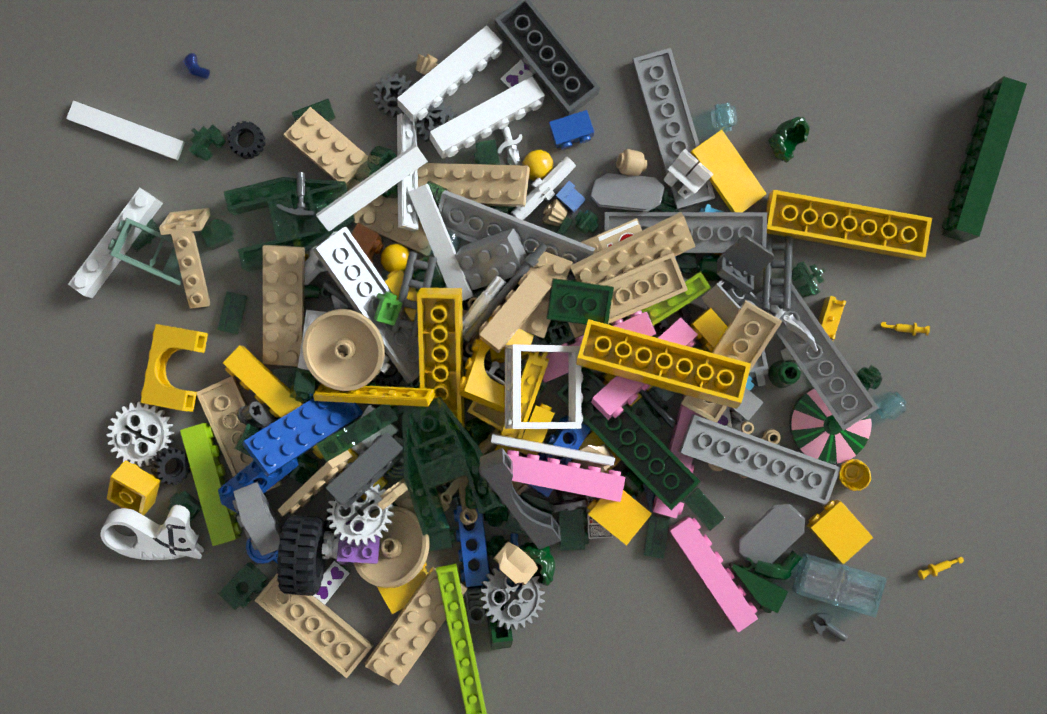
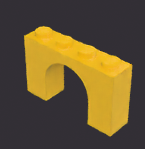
M490 316L487 322H490L493 317ZM518 329L506 345H531L534 335ZM478 337V339L474 340L471 350H473L472 357H469L465 364L466 374L459 381L458 387L460 391L458 395L503 413L505 412V386L494 382L487 375L484 368V358L487 351L492 348ZM521 352V357L528 354V352Z
M159 324L155 325L140 403L193 412L197 392L178 389L171 385L166 376V364L170 356L179 350L204 353L208 333Z

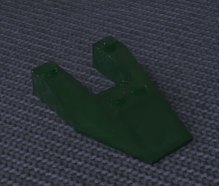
M279 177L224 191L228 211L233 215L269 207L276 240L237 249L242 269L250 272L263 268L264 245L305 247L306 252L327 239L333 232L339 231L354 222L353 214L328 231L316 216L318 212L348 192L346 182L305 179L304 210L314 211L315 216L293 215L277 207V204H281L284 207L297 209V178Z
M441 397L433 399L429 407L416 406L403 412L404 479L423 535H434L449 529L436 487L463 476L468 478L479 514H488L505 507L500 502L497 493L491 490L488 481L485 478L483 479L479 473L480 457L483 456L479 446Z

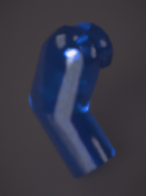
M189 53L184 60L189 72L192 75L208 79L210 70L199 67L197 56L194 53Z

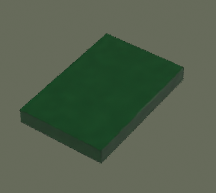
M552 278L546 319L587 325L589 319L608 324L614 287Z

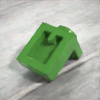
M378 293L376 297L380 299L373 319L395 326L403 303L396 299L397 295L393 293Z

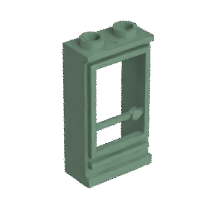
M127 217L125 221L120 220L116 229L119 234L116 239L112 238L108 249L111 250L109 254L180 285L182 276L174 247L163 271L152 267L156 263V257L164 240L174 244L173 239L167 235H161L160 232ZM132 226L161 238L153 258L149 261L150 265L119 253Z

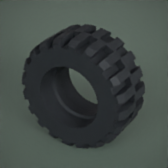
M292 515L285 520L282 534L280 535L277 556V582L279 583L280 591L284 594L313 596L319 592L326 560L322 558L325 556V554H322V544H324L323 537L326 531L325 521L322 518Z

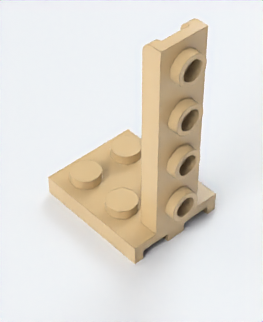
M209 208L170 212L159 227L161 235H172L189 308L210 306V298L194 231L203 229L211 216Z
M418 471L408 480L403 478L380 496L382 500L377 504L384 510L395 502L398 507L405 508L416 514L422 520L425 527L430 525L451 506L450 503L445 506L439 503L438 497L441 493L423 472L420 473Z

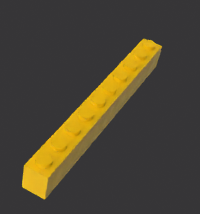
M239 345L223 362L226 366L225 370L233 377L236 375L241 380L239 383L246 390L249 391L251 389L256 394L254 396L256 400L261 404L266 403L270 407V413L276 418L279 416L282 418L305 404L244 346ZM334 433L313 447V453L318 458H324L326 461H330L347 450L353 456L347 461L348 464L350 462L353 463L359 455L337 433ZM382 476L373 484V488L379 484L381 490L388 481ZM363 494V495L360 496V497H361L363 500H366L367 495H366V494Z

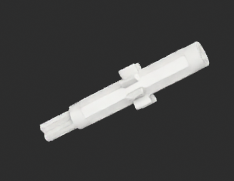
M565 157L543 180L537 178L531 184L534 189L527 195L525 207H515L510 215L524 220L544 199L549 201L555 195L553 190L576 167L574 162L570 158Z
M495 276L487 289L481 293L464 317H462L463 336L495 299L506 283L501 277Z

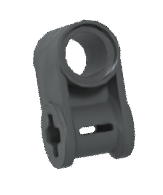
M252 402L248 407L243 406L237 411L239 421L253 430L254 433L277 421V418L258 402Z
M485 586L466 587L467 590L464 596L468 619L473 624H480L485 620V613L487 611L486 609H481L485 601L479 600V598L484 597V594L479 592V590L485 589ZM474 609L482 611L483 616L480 619H475L472 616Z

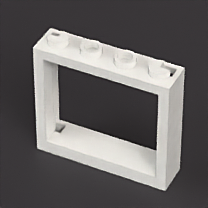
M505 345V429H581L583 415L581 413V403L583 401L581 383L583 381L581 366L576 365L581 346ZM521 352L568 353L569 422H521Z

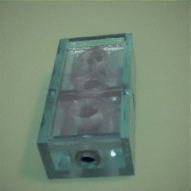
M802 553V560H800L792 591L805 597L876 618L887 578L809 553Z

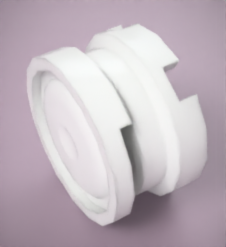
M325 531L323 537L324 544H322V554H325V556L322 558L329 559L332 557L337 560L339 535L336 536L331 531Z

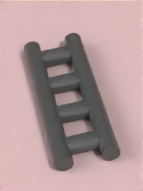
M766 236V249L771 252L784 250V260H772L763 268L762 310L767 312L770 311V305H783V311H791L793 237L786 236L785 243H772L773 238ZM772 268H784V277L771 278ZM771 286H783V297H771Z
M409 252L398 298L403 304L395 326L392 325L391 331L399 333L400 327L412 330L411 336L418 337L417 301L408 300L407 295L409 287L419 290L420 288L431 287L437 258L429 256L428 262L416 260L417 253ZM414 268L426 270L423 282L411 279ZM405 307L416 309L414 322L402 319Z

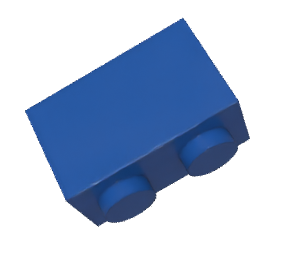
M587 110L549 122V129L556 149L560 147L562 150L570 148L576 142H580V144L586 143L594 136V130Z

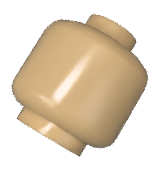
M626 149L618 155L616 167L619 168L621 174L639 176L646 170L647 160H645L642 152Z

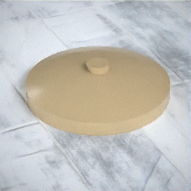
M336 309L326 312L315 319L305 333L303 340L305 363L311 374L319 382L332 389L350 391L367 385L379 373L384 361L385 348L379 330L370 319L356 311Z
M394 506V508L389 510L394 513V516L388 517L392 524L385 525L389 531H381L383 538H380L378 563H354L359 575L365 581L377 587L396 588L408 583L421 571L428 556L429 536L424 523L416 514L402 507ZM378 509L371 513L370 517H378L380 510Z

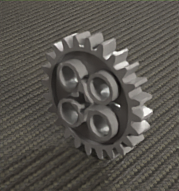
M493 568V576L491 574L486 575L489 581H482L485 589L479 590V592L484 594V597L479 598V600L485 601L481 609L487 608L488 610L485 616L492 615L491 623L498 620L497 627H501L505 623V629H509L512 624L513 630H517L518 623L521 628H525V621L532 624L531 616L538 618L535 611H542L539 603L545 602V600L540 598V595L545 594V592L539 591L543 583H536L539 576L531 577L526 585H522L515 592L520 583L514 584L513 587L508 586L506 582L507 576L500 569L498 571L496 568ZM524 589H527L530 593L528 600L522 597ZM496 592H499L502 595V601L500 603H497L494 600V594ZM511 592H515V594H514V598H515V599H513V600H509V598H510V594H509V593H511ZM507 600H509L504 610L501 611L500 608L502 607V605H504L507 602ZM512 605H515L518 610L515 616H512L509 612V608Z

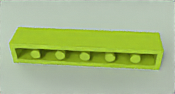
M202 423L180 430L212 546L240 538L242 529L239 523L236 522L234 515L236 512L222 505L218 489L225 484V469L219 462L220 451L218 446L214 444L213 437L215 435L211 426H209V423Z

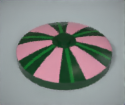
M812 388L805 392L795 403L790 416V431L794 443L803 454L830 464H838L852 459L864 448L871 432V416H866L843 431L815 388Z

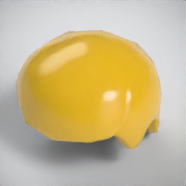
M534 150L525 156L522 166L530 168L529 179L533 181L537 178L544 179L553 170V159L546 151Z
M401 244L387 246L381 253L383 268L390 273L394 270H402L404 272L410 252L409 249Z
M849 459L841 464L839 480L845 487L851 491H861L869 485L871 473L865 463L858 459Z

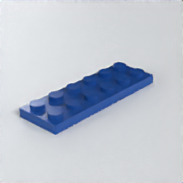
M313 398L244 440L242 445L266 477H268L361 417L363 411L356 403L314 401Z

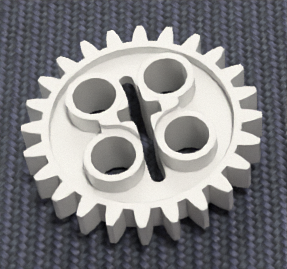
M138 402L136 407L135 403H130L129 408L127 406L122 407L123 413L116 412L118 418H111V421L115 424L114 426H108L112 433L107 434V436L113 439L108 444H114L115 447L111 452L118 451L119 453L116 458L124 457L123 462L126 460L130 461L131 464L138 463L139 467L144 466V463L149 466L153 456H157L156 452H162V448L169 447L167 443L173 442L172 439H169V435L174 434V432L169 431L173 424L166 423L170 417H163L164 410L157 412L158 406L154 405L151 408L150 404L144 405ZM135 416H138L140 418V424L138 426L134 424ZM128 425L134 431H141L142 435L154 439L156 443L154 444L151 440L145 437L140 438L139 433L134 432L132 430H128L125 426ZM153 425H155L158 429V432L155 436L151 433V427ZM126 433L130 435V442L128 444L124 441ZM143 443H146L148 446L146 453L141 450Z
M379 484L374 488L372 485L364 493L367 495V498L363 503H358L356 500L349 507L351 508V513L348 516L344 517L341 515L343 508L336 501H329V504L333 506V508L327 509V512L332 514L327 520L333 522L329 527L331 529L337 528L334 534L336 536L342 534L340 537L342 542L348 538L347 543L349 545L355 540L356 546H359L361 541L368 546L369 539L376 543L375 536L383 538L381 531H389L385 525L392 524L388 517L394 516V513L389 511L394 506L390 504L382 510L377 505L382 500L380 496L386 491L384 489L379 492L381 487ZM373 509L380 510V514L376 518L370 517V512ZM357 510H362L364 515H358ZM357 523H364V528L362 531H354V527Z

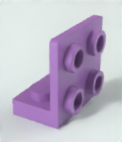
M357 523L354 527V531H362L364 528V523ZM342 534L339 535L337 562L339 564L348 565V562L378 563L380 537L375 536L376 543L369 539L368 546L363 541L360 542L359 546H356L355 540L349 545L347 543L348 538L342 542L340 540Z

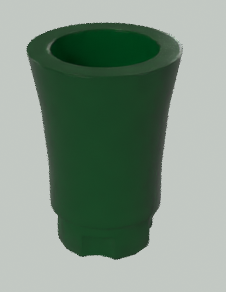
M780 360L771 365L768 376L774 386L786 388L799 380L801 371L795 363ZM785 370L789 372L788 377L785 374Z

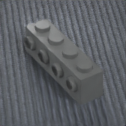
M386 432L383 435H379L373 441V445L368 449L362 450L353 463L347 464L338 477H333L328 482L326 490L344 510H347L405 455L404 448L389 433Z

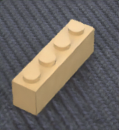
M533 271L529 275H523L518 282L520 286L517 290L514 291L512 289L505 298L507 302L502 307L499 305L492 313L494 316L490 322L485 321L479 329L481 332L479 338L497 353L503 349L550 292L551 286Z

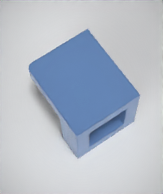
M568 181L556 194L555 199H558L568 211L574 214L584 203L585 198L574 189L575 185Z

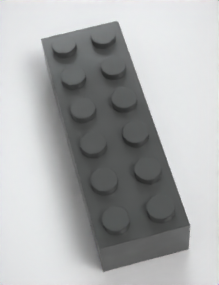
M530 0L517 1L494 19L497 31L566 116L574 114L599 94V85Z

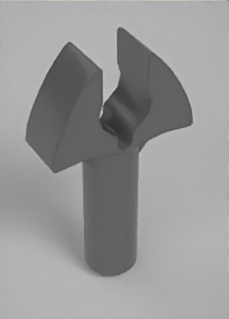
M816 613L819 617L823 618L825 625H819L811 620L815 630L820 635L823 631H828L843 642L847 640L848 635L831 624L830 620L833 616L830 614Z

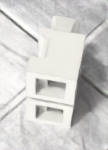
M686 149L680 153L675 162L669 167V172L664 179L671 187L680 180L684 185L678 193L684 199L693 193L695 194L713 176V173L701 162L697 164L698 160ZM697 164L693 171L689 175H687L691 171V169Z

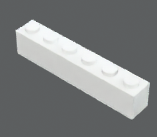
M486 25L397 98L398 107L413 123L418 119L422 120L426 117L428 111L433 107H438L447 95H453L459 85L470 81L475 72L482 71L487 66V62L498 58L502 53L503 42Z
M532 76L430 131V141L442 159L447 156L452 157L463 147L468 148L476 140L487 138L494 130L505 128L514 119L519 120L527 112L538 110L543 105L545 95Z
M139 188L68 285L83 296L93 298L121 261L109 254L111 250L108 249L112 238L116 239L119 234L116 229L120 220L125 221L127 217L147 226L163 203L147 191ZM132 226L119 253L125 255L143 230Z

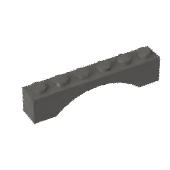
M501 448L481 456L480 467L478 468L481 477L488 481L491 490L497 493L502 505L507 506L512 518H516L521 530H525L531 543H535L538 549H542L560 542V526L553 516L530 506L516 493L512 485L513 461L505 450Z

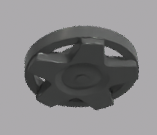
M579 498L551 504L550 508L552 512L575 510L576 508L588 506V499Z

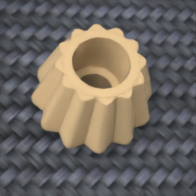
M418 54L416 70L426 75L438 65V59L429 54L426 57Z
M554 199L551 204H547L543 211L542 223L554 226L562 224L568 212L558 199Z

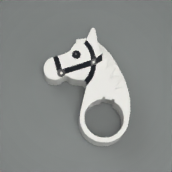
M174 505L170 509L167 519L162 525L153 522L134 510L126 508L116 509L108 515L101 530V539L106 546L119 554L131 558L169 560L188 556L201 559L202 555L199 552H204V548L197 543L199 535H196L190 527V512L181 505ZM112 525L127 526L136 533V536L122 535Z

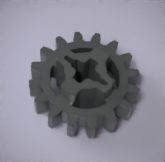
M395 73L394 78L387 74V80L380 78L382 84H376L375 86L378 91H373L374 96L378 97L374 99V102L379 104V111L384 109L386 116L391 112L393 118H395L396 113L401 114L403 111L399 107H391L398 106L397 98L392 97V94H398L399 97L412 86L411 80L406 82V76L404 75L400 79L398 73ZM386 90V95L382 99L383 91Z
M442 102L440 106L431 108L425 118L417 120L421 122L416 124L417 129H422L418 133L420 136H424L425 142L430 139V131L439 127V125L435 127L434 122L439 123L441 121L443 125L448 121V118L450 120L456 118L457 113H451V106L445 108V104ZM425 121L430 125L427 131L425 129Z

